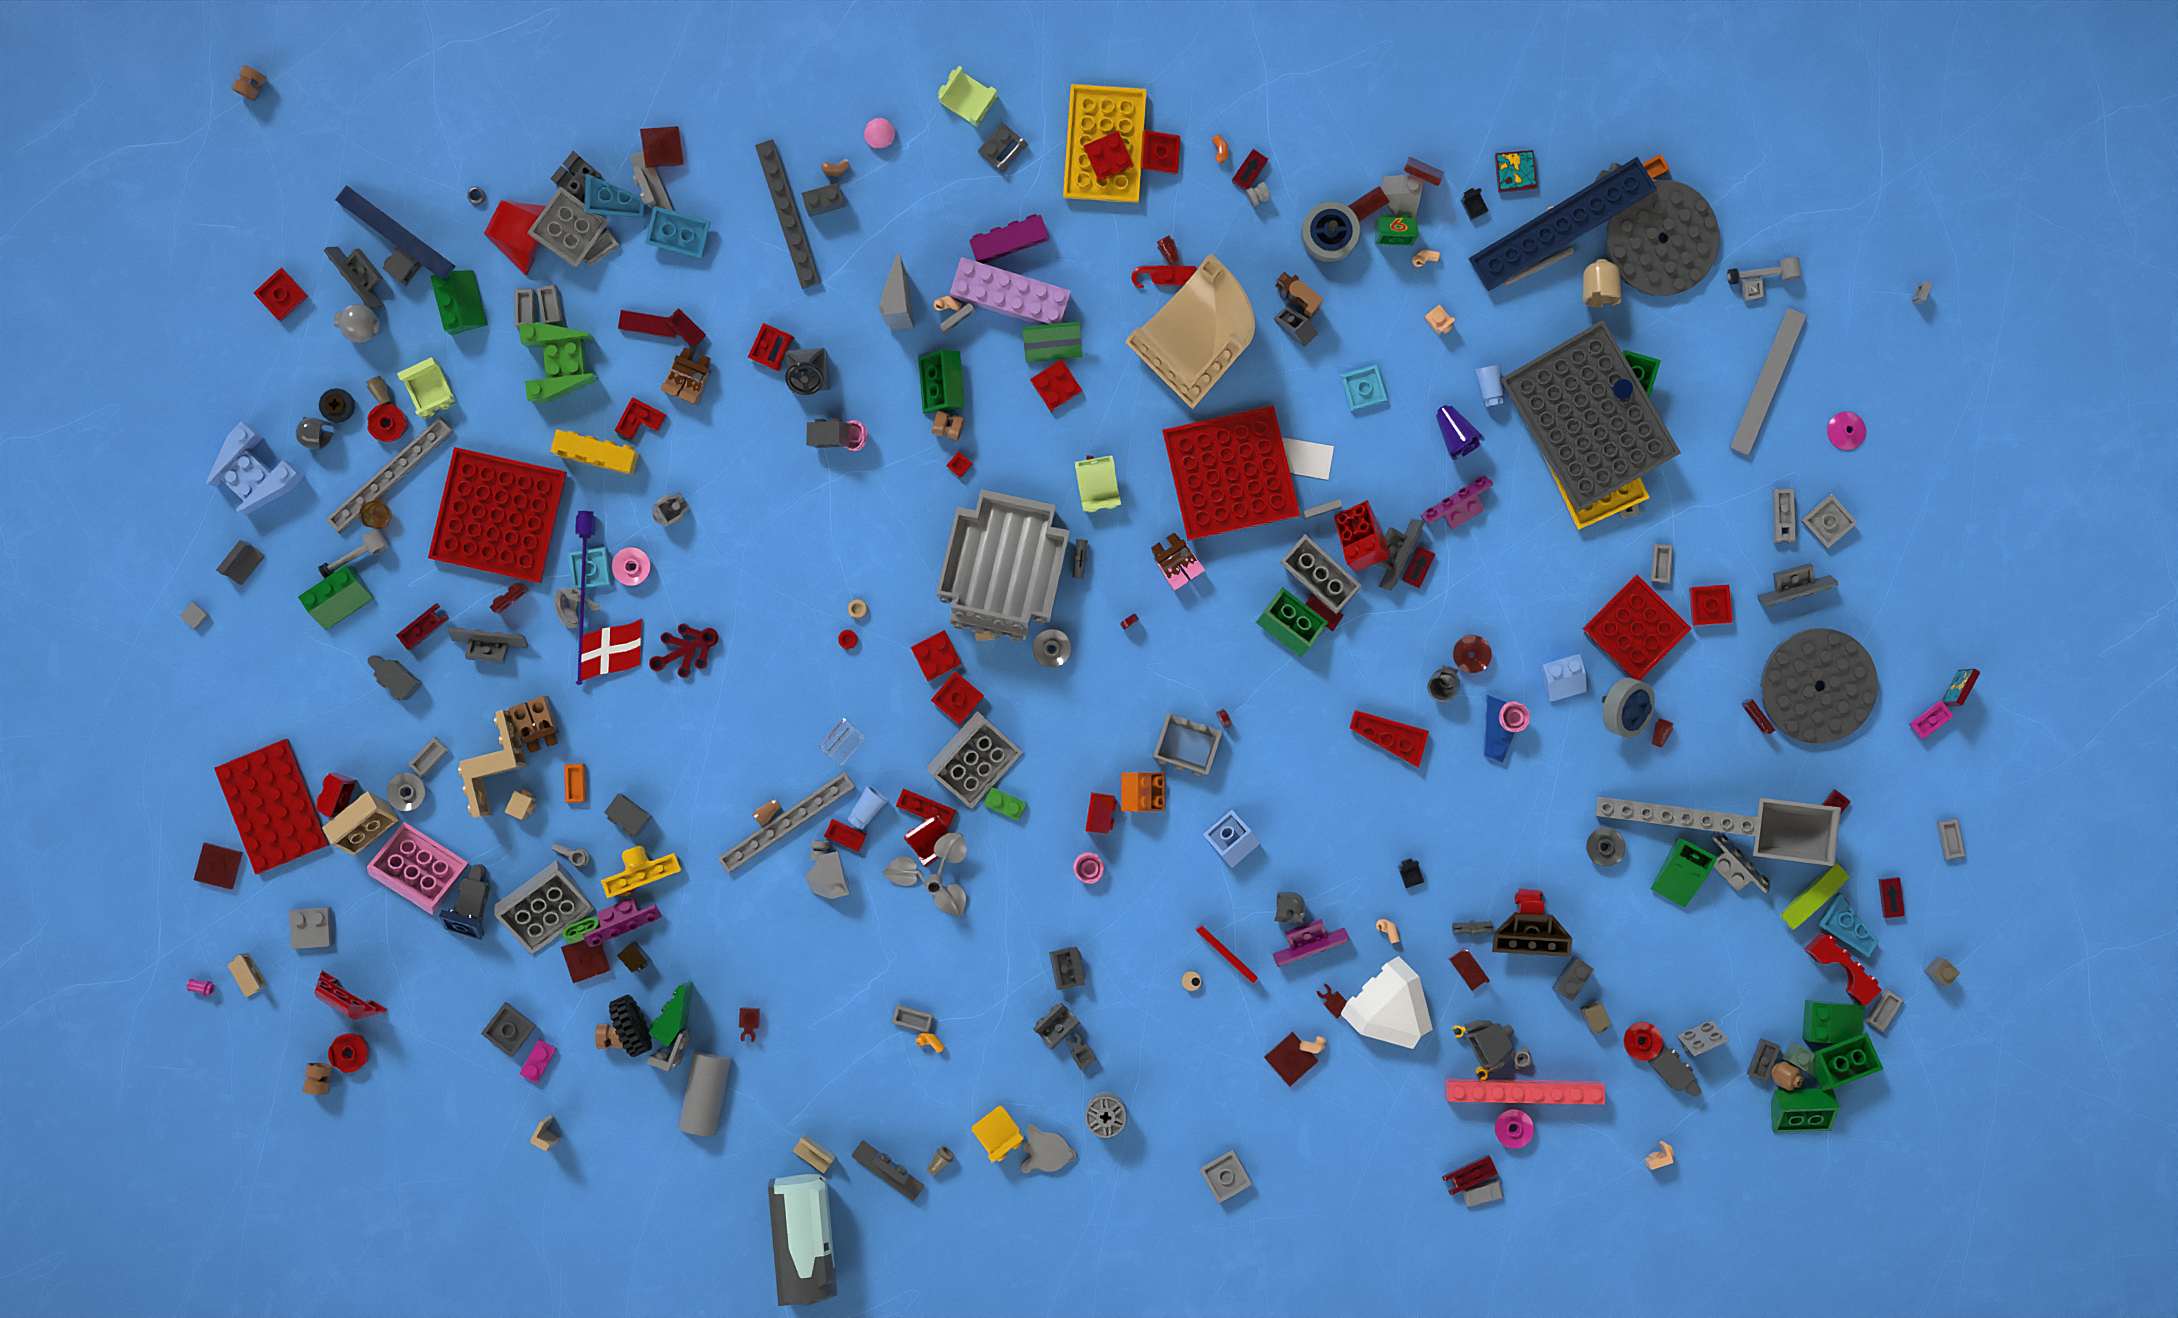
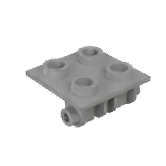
M1713 1020L1704 1022L1691 1030H1686L1684 1033L1677 1035L1683 1043L1684 1051L1691 1052L1693 1056L1729 1041V1038Z

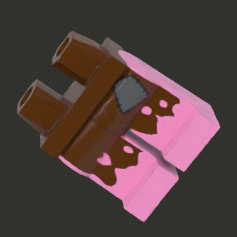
M1172 533L1166 537L1167 542L1171 546L1165 551L1159 542L1151 547V550L1155 556L1154 561L1172 590L1175 591L1189 580L1204 572L1205 569L1194 556L1184 539L1181 540L1175 533Z

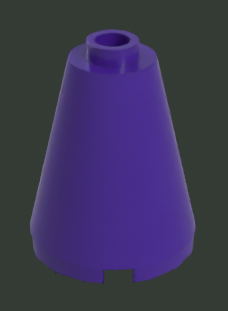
M1444 405L1437 410L1436 418L1448 454L1452 460L1458 459L1457 455L1462 454L1464 457L1473 452L1481 445L1479 441L1485 440L1483 435L1453 406Z

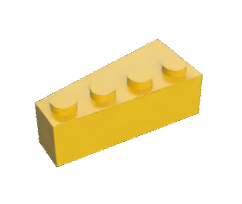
M556 429L550 450L555 455L634 475L639 453L634 451V447L628 445L619 447L612 441L605 440L601 442L597 441L598 438L586 435V437L579 436V433L564 432Z

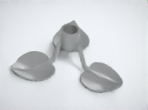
M948 833L936 841L934 853L936 856L941 857L942 861L938 873L930 875L927 880L920 871L916 870V862L907 856L895 858L883 870V875L888 880L902 886L915 884L918 875L923 881V885H926L927 892L935 895V905L941 911L953 914L959 918L962 916L966 906L964 889L956 883H951L945 887L942 885L943 880L941 878L946 860L950 863H958L966 856L967 846L962 834Z

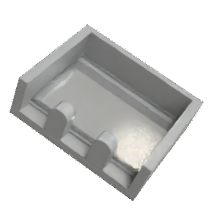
M1167 713L1153 757L1156 758L1155 762L1164 765L1170 762L1175 764L1174 768L1185 771V768L1193 770L1192 774L1203 777L1204 774L1208 775L1222 731Z

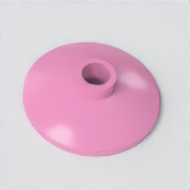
M629 547L622 549L613 559V574L622 584L629 586L638 585L650 573V560L638 548ZM631 564L636 565V569L633 571L630 570Z

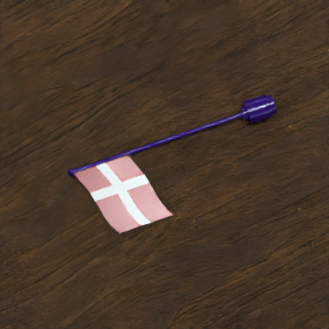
M578 511L575 525V534L583 539L577 681H575L577 685H582L584 680L601 674L625 671L640 665L642 618L627 625L602 628L583 635L587 539H591V535H595V516L593 511Z

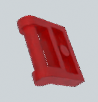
M763 323L748 358L780 372L782 368L780 365L790 343H793L795 337ZM778 338H783L784 340L774 362L769 361Z

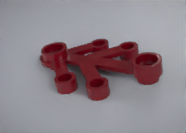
M680 624L678 626L679 634H689L699 638L693 642L674 637L668 632L663 633L660 637L663 643H671L681 648L663 657H652L649 661L650 668L654 671H662L667 663L685 655L682 666L678 669V675L682 678H687L690 675L689 667L695 649L700 646L702 648L699 658L695 660V666L698 669L706 668V659L710 647L715 646L719 641V635L716 630L706 628L700 631L690 628L687 624ZM682 626L687 627V631L685 633L681 632ZM708 634H711L713 636V639L711 641H707L706 639ZM665 635L670 636V640L667 642L664 641ZM660 660L662 663L660 667H656L655 665L656 661ZM699 660L704 661V665L702 667L698 666ZM684 668L687 670L685 676L681 674V670Z

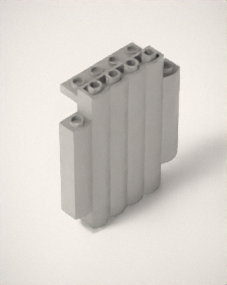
M981 489L976 510L957 507L936 592L937 598L940 599L939 601L948 604L952 601L950 624H953L954 628L962 630L965 627L972 628V631L975 633L983 634L986 631L990 632L994 637L1002 638L1004 635L1009 636L1013 641L1021 642L1027 638L1031 618L1040 624L1050 622L1070 534L1069 530L1052 527L1056 505Z

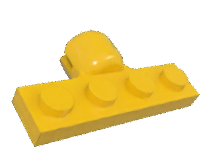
M636 846L622 852L625 871L601 880L606 897L610 898L682 870L675 853L650 861L647 858L644 847Z

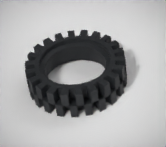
M629 994L611 1001L609 1004L610 1019L613 1021L612 1025L616 1029V1035L619 1036L618 1040L620 1043L622 1042V1047L626 1049L627 1054L631 1057H636L652 1049L650 1030L646 1026L647 1021L644 1020V1015L640 1012L641 1009L637 1006V1002Z

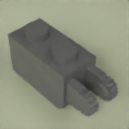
M376 655L368 658V664L375 670L373 675L377 678L376 682L382 687L390 689V694L397 700H408L423 684L398 660H385Z
M482 864L471 867L469 876L460 882L458 888L460 892L459 899L454 904V910L459 912V915H472L477 917L479 921L483 919L491 887L488 881H484L486 868Z
M1663 1046L1659 1054L1649 1060L1648 1064L1671 1088H1674L1676 1091L1685 1090L1692 1096H1698L1701 1089L1694 1081L1696 1077L1692 1073L1694 1071L1693 1068L1686 1062L1682 1063L1678 1059L1680 1055L1673 1048L1668 1049Z

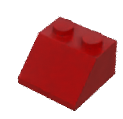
M328 773L322 783L324 786L322 793L316 799L317 806L315 810L327 817H336L348 807L357 780L338 773Z
M1091 792L1085 831L1108 834L1109 830H1113L1114 819H1111V813L1116 811L1117 800H1114V795Z

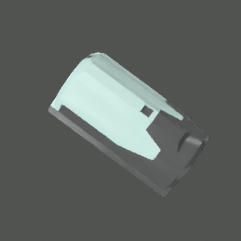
M803 1174L770 1179L768 1193L778 1306L811 1305L836 1296L837 1284L826 1179L818 1174Z

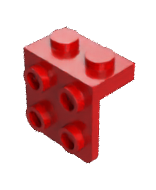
M931 817L926 819L917 828L909 830L904 836V840L915 851L926 868L941 858L935 855L934 846L936 841L943 835L948 834L949 831L937 817Z

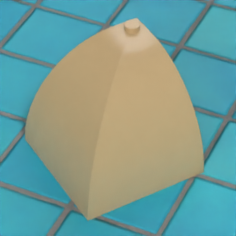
M1211 253L1175 296L1143 327L1136 328L1125 343L1193 409L1250 344L1255 331L1254 313L1251 303L1240 283Z

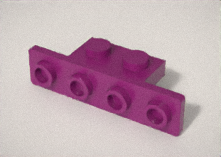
M1486 476L1479 477L1472 484L1459 489L1454 495L1444 498L1441 503L1428 508L1420 516L1427 524H1431L1444 516L1449 528L1453 530L1484 511L1478 494L1493 486V483Z
M632 897L598 911L597 916L601 927L584 934L583 937L589 947L597 946L609 939L616 938L628 931L654 922L661 918L662 914L657 905H652L638 911L636 902Z
M1322 919L1286 931L1285 934L1290 948L1273 953L1272 955L1276 965L1279 967L1298 959H1304L1314 953L1323 952L1333 946L1342 945L1350 939L1345 928L1327 934Z

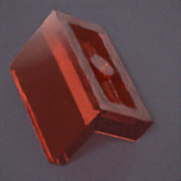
M1462 948L1448 958L1471 991L1484 982H1490L1468 949Z

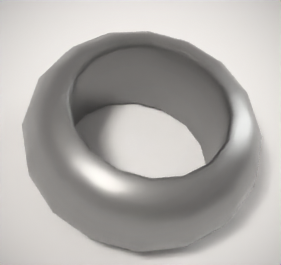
M473 187L468 191L467 197L472 204L478 205L484 201L485 193L481 188ZM475 191L481 193L478 200H472V194Z

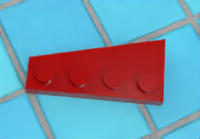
M1354 710L1349 729L1419 768L1429 733L1428 730Z

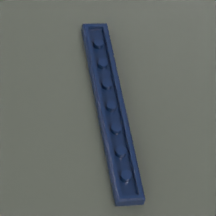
M347 185L335 199V201L443 281L447 279L456 267Z

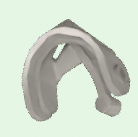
M571 587L558 589L554 596L557 616L563 625L568 628H576L578 626L576 606L578 601L580 602L581 591L579 589ZM565 598H568L569 607H566ZM584 598V603L590 607L591 611L600 610L599 603H594L592 600Z

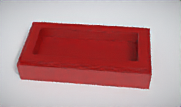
M831 819L824 837L857 852H860L867 836L866 833L835 819Z

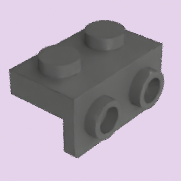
M1067 947L1049 952L1057 990L1085 985V972L1081 966L1082 956L1078 947Z
M1060 1003L1053 1006L1045 1018L1043 1017L1038 1020L1033 1030L1053 1050L1081 1023L1067 1006Z

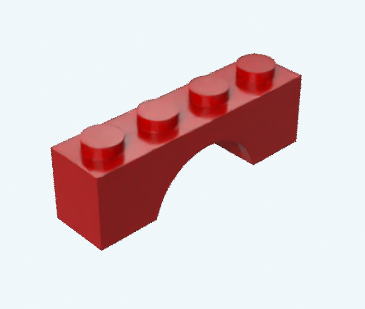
M1819 933L1804 950L1819 964L1825 965L1831 962L1841 964L1848 976V984L1845 991L1858 1004L1867 1006L1882 991L1878 986L1879 982L1873 976H1868L1864 972L1865 968L1857 961L1854 962L1850 958L1851 954L1846 949H1840L1836 945L1837 940L1833 936Z

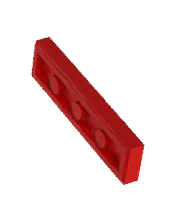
M1199 924L1195 930L1249 981L1254 983L1258 979L1257 976L1206 928Z

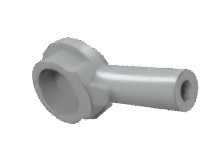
M557 843L552 847V850L567 856L575 867H584L589 862L590 857L585 849L570 850Z

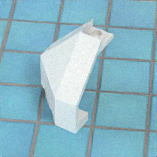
M1398 956L1387 962L1381 968L1383 971L1377 977H1372L1362 987V992L1356 998L1353 996L1346 1003L1341 1015L1361 1035L1414 1049L1419 1039L1432 1031L1433 1028L1420 977Z

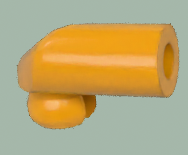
M921 1033L915 1041L919 1047L925 1044L931 1045L937 1053L945 1048L934 1034Z

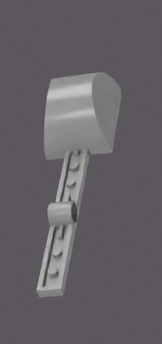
M1598 797L1595 816L1754 836L1752 856L1835 866L1841 808L1759 798L1757 817Z

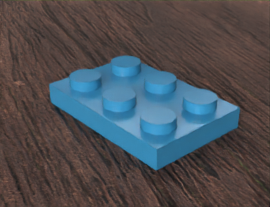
M654 206L645 244L702 259L711 221Z

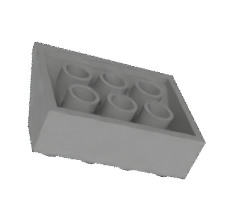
M900 254L895 256L881 295L882 301L879 302L880 314H882L886 326L889 325L891 331L914 328L908 274Z
M977 711L929 763L926 769L972 809L1023 752Z
M558 860L494 905L495 917L531 954H534L560 935L567 926L578 922L594 910L591 902Z

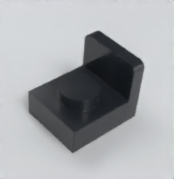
M1481 188L1467 190L1460 200L1470 221L1489 211L1481 196Z
M1412 858L1401 861L1402 865L1397 866L1405 888L1424 882L1417 860L1413 861Z

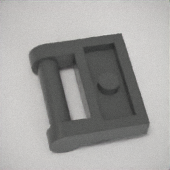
M1002 123L980 147L978 153L1001 173H1004L1007 170L1006 167L1022 149L1028 146V143ZM1014 141L1016 143L1014 148L1001 162L997 159Z

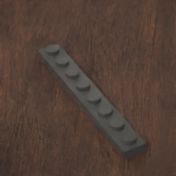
M772 139L757 144L755 147L801 288L805 289L820 284L775 143Z

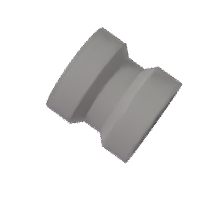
M1264 182L1258 184L1256 188L1246 190L1247 198L1253 208L1262 201L1271 200L1269 190Z
M811 840L812 853L810 854V860L816 861L820 855L828 854L827 850L830 848V841Z

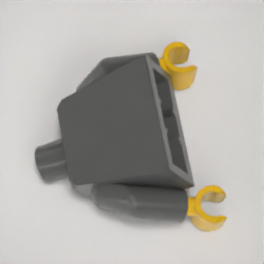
M1476 1020L1466 1023L1463 1027L1455 1025L1452 1030L1456 1028L1461 1029L1462 1032L1455 1035L1457 1038L1461 1037L1464 1032L1468 1033L1465 1036L1482 1065L1476 1068L1475 1073L1485 1072L1484 1075L1479 1077L1480 1080H1486L1489 1072L1493 1073L1505 1065L1509 1051L1512 1048L1509 1037L1514 1034V1030L1510 1025L1507 1024L1502 1027L1500 1023L1493 1024L1490 1020Z

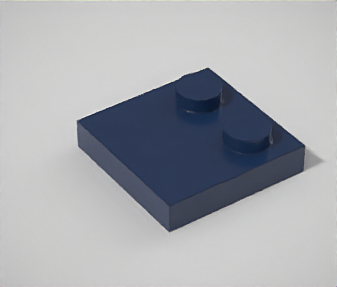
M452 909L448 911L441 910L439 918L445 930L482 940L484 931L477 917L459 915V912Z

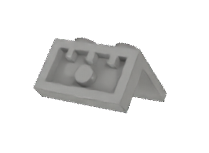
M685 1029L679 1033L672 1053L662 1049L656 1051L649 1056L647 1064L665 1071H670L676 1068L677 1065H680L684 1056L681 1052L684 1047H687L691 1038L689 1036L690 1030Z

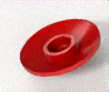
M1637 1022L1626 1030L1623 1044L1626 1052L1632 1058L1639 1061H1648L1659 1054L1663 1039L1660 1031L1654 1025L1648 1022ZM1640 1037L1644 1038V1042L1642 1044L1638 1043V1039Z

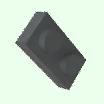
M1760 1038L1746 1074L1767 1082L1781 1046Z

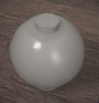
M350 305L342 313L336 312L334 326L340 328L342 335L352 342H367L380 331V322L376 314L365 305Z

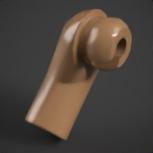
M846 159L842 160L838 165L824 162L821 165L823 173L833 177L840 176L850 167Z

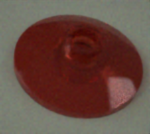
M1464 636L1454 646V662L1464 672H1481L1491 661L1492 652L1490 645L1480 636ZM1469 651L1474 652L1473 658L1468 657Z

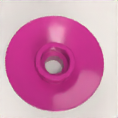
M1841 412L1835 415L1828 423V438L1839 449H1854L1865 438V424L1858 415L1852 412ZM1847 427L1851 428V433L1846 431Z
M1518 1109L1504 1111L1495 1122L1496 1137L1500 1143L1508 1148L1517 1149L1529 1143L1534 1133L1531 1118L1525 1112ZM1512 1124L1516 1125L1514 1131L1510 1130V1125Z

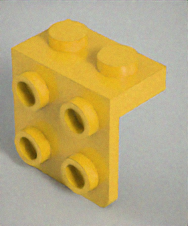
M1001 1105L993 1109L971 1128L972 1132L988 1151V1158L992 1163L996 1160L1000 1162L1008 1155L1007 1151L1011 1148L1015 1150L1023 1144V1132Z

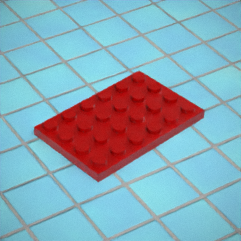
M288 739L281 740L214 768L255 875L329 846Z

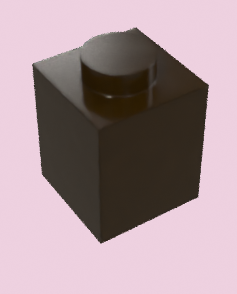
M636 941L630 943L617 955L631 973L635 971L641 972L648 966L646 962L650 959Z

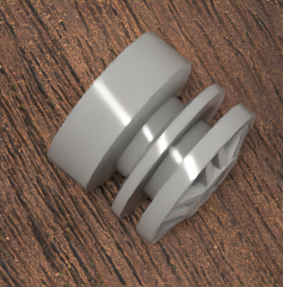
M1109 1091L1093 1095L1088 1101L1085 1110L1086 1124L1089 1130L1094 1135L1102 1138H1110L1117 1135L1124 1128L1126 1122V1110L1122 1099ZM1104 1112H1108V1116L1110 1117H1108L1107 1120H1103V1116L1100 1115H1104Z

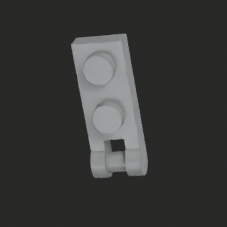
M1794 489L1772 490L1773 542L1781 543V541H1787V543H1794ZM1782 528H1787L1786 534H1782Z

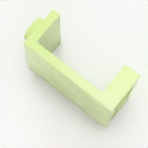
M958 66L956 70L953 69L950 73L946 86L942 85L939 89V103L978 127L998 97V93L995 88L990 86L988 89L963 73L962 67Z
M1112 455L1074 462L1083 512H1095L1105 507L1112 509L1117 507V505H1121Z

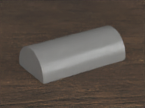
M1306 534L1279 562L1335 614L1362 587L1359 582Z
M694 1050L678 1126L679 1130L700 1136H715L717 1134L732 1058Z

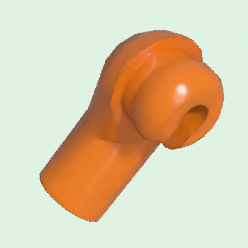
M1217 134L1212 139V142L1218 148L1215 160L1218 163H1223L1229 157V146Z

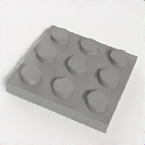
M560 187L527 234L574 268H577L609 221L599 214L584 213L585 204Z

